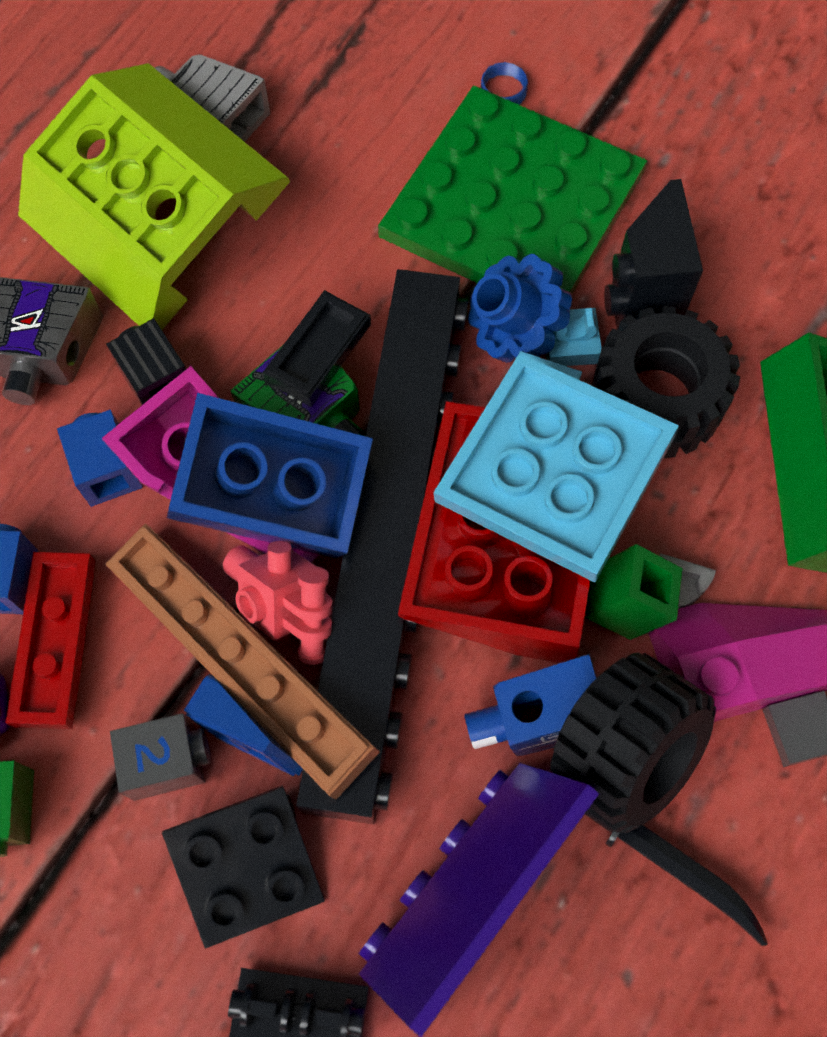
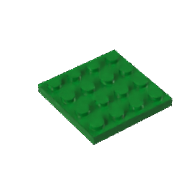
M473 85L379 223V238L475 283H478L484 277L485 271L489 267L498 264L505 256H513L522 261L527 255L535 254L562 271L563 281L560 287L572 295L643 176L647 160Z

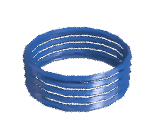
M506 62L496 63L488 67L482 75L481 89L490 92L485 84L495 76H512L519 80L523 85V89L513 96L502 98L520 105L526 97L528 87L527 74L523 69L515 64Z

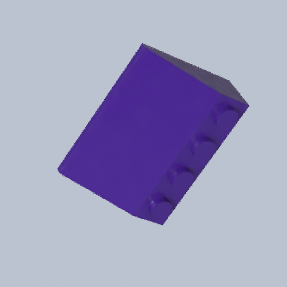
M519 763L510 776L499 770L478 797V800L486 805L472 826L461 819L439 849L448 857L432 877L425 870H422L399 900L408 908L393 929L382 922L360 950L359 955L367 963L359 975L419 1037H422L597 798L599 793L591 786L523 763Z

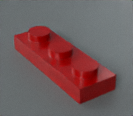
M33 552L6 716V724L13 728L73 729L96 560L90 553Z

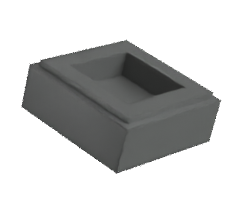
M825 691L768 705L763 709L783 767L827 756V696Z

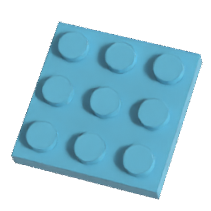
M519 353L433 492L434 500L436 503L595 583L673 442L679 425Z

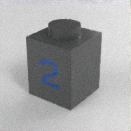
M184 713L110 731L118 790L122 795L136 801L205 783L202 766L211 763L208 739L204 728L196 729L195 725Z

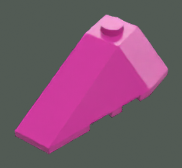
M191 366L102 437L105 444L140 483L171 500L197 393L219 398ZM228 533L261 553H267L269 542ZM292 548L293 551L309 562H312L320 555Z
M698 603L679 608L677 621L648 632L658 661L713 697L715 701L714 706L716 707L714 722L760 710L768 705L827 691V610Z

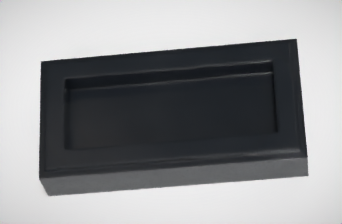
M324 290L263 371L265 382L312 407L371 326L370 314Z

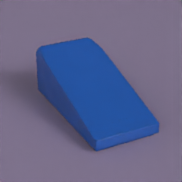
M213 675L205 676L184 709L186 716L215 738L293 777L295 774L299 776L303 768Z

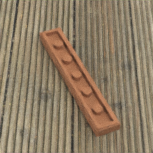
M146 523L106 563V566L330 797L337 799L379 754L380 751Z

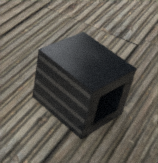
M154 318L140 326H132L124 330L119 337L106 343L116 365L141 405L186 370L182 360Z

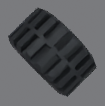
M663 306L661 313L655 314L651 307L640 310L638 319L631 315L622 319L618 330L613 328L606 337L592 386L679 425L676 436L664 458L675 457L679 448L685 454H688L697 449L700 441L706 443L713 436L734 399V394L739 387L740 376L736 375L740 367L738 355L729 354L733 344L728 336L718 337L716 335L718 326L711 320H708L705 324L696 320L698 313L687 309L685 315L676 314V308ZM647 370L668 372L685 385L689 394L675 397L658 394L646 387L637 374Z
M639 652L632 653L625 659L618 660L604 671L578 699L566 718L557 738L550 770L554 774L591 786L599 795L591 804L589 810L615 831H621L622 833L630 832L658 815L676 797L693 774L712 734L716 715L715 701L712 696L646 653L640 654Z

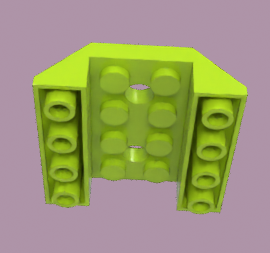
M147 63L91 75L23 154L18 216L136 324L140 326L154 318L161 330H163L188 301L184 295L172 286V283L238 207L242 208L257 221L291 181L152 65ZM105 139V148L102 153L95 158L87 159L89 147L95 141ZM176 199L174 212L166 219L156 220L155 215L158 206L164 200Z

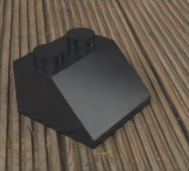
M681 179L670 180L626 230L621 252L613 256L612 284L605 286L604 303L607 315L615 316L617 330L620 321L631 315L638 319L640 310L652 307L655 314L662 312L663 306L676 308V314L685 315L703 273V268Z

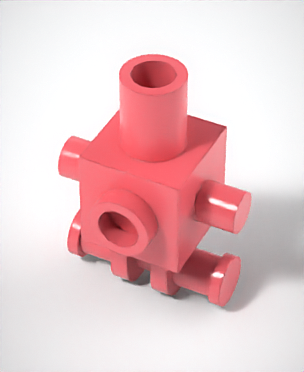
M285 541L270 543L267 547V553L260 556L244 545L231 549L224 559L223 570L228 576L238 582L239 591L236 593V605L239 614H241L246 622L255 625L273 641H287L292 637V634L301 640V645L298 648L299 660L309 665L322 663L326 649L325 639L331 635L332 620L329 617L332 613V598L326 593L329 573L293 551L291 544Z

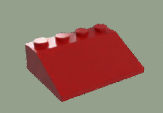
M446 401L400 601L398 617L517 656L555 663H562L577 658L590 580L435 502L433 492L486 408Z

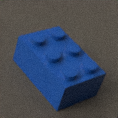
M197 393L167 518L269 543L285 541L290 543L292 548L332 558L340 557L348 552L373 438Z

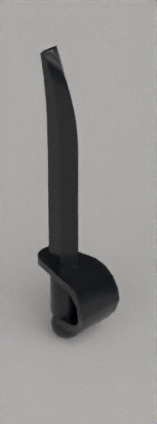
M589 809L586 811V816L612 833L606 842L607 846L611 848L617 838L721 910L743 928L760 946L767 945L768 942L764 931L748 904L730 885L644 825L627 833L617 832Z

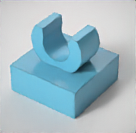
M596 308L569 309V324L564 329L554 332L555 345L550 352L546 353V359L564 366L597 364L602 346Z

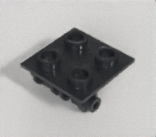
M283 785L162 831L164 841L205 949L325 902L295 819L297 817L289 794L286 795Z
M241 968L238 989H233L229 1002L228 1018H232L229 1037H362L369 987Z

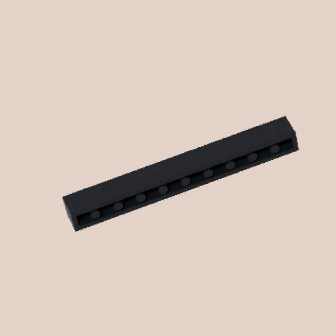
M397 269L366 432V437L373 438L348 552L343 555L331 618L332 631L327 639L318 691L380 752L337 799L330 797L303 769L296 804L303 814L374 825L376 810H388L393 773L383 772L386 749L398 748L403 713L393 711L396 688L407 690L412 662V654L402 653L405 632L416 633L418 623L399 618L398 610L436 448L439 423L441 424L446 401L453 402L454 392L445 391L447 376L457 377L460 362L461 345L453 344L454 331L465 330L468 299L459 298L460 277Z

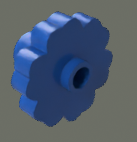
M535 254L527 255L522 261L508 255L502 258L498 264L489 267L485 271L484 277L476 284L470 298L471 309L468 314V322L471 326L479 329L476 337L477 346L487 351L491 357L505 363L513 361L518 356L519 351L537 357L550 352L555 345L554 332L564 329L570 321L569 309L572 304V295L560 287L563 281L562 271Z

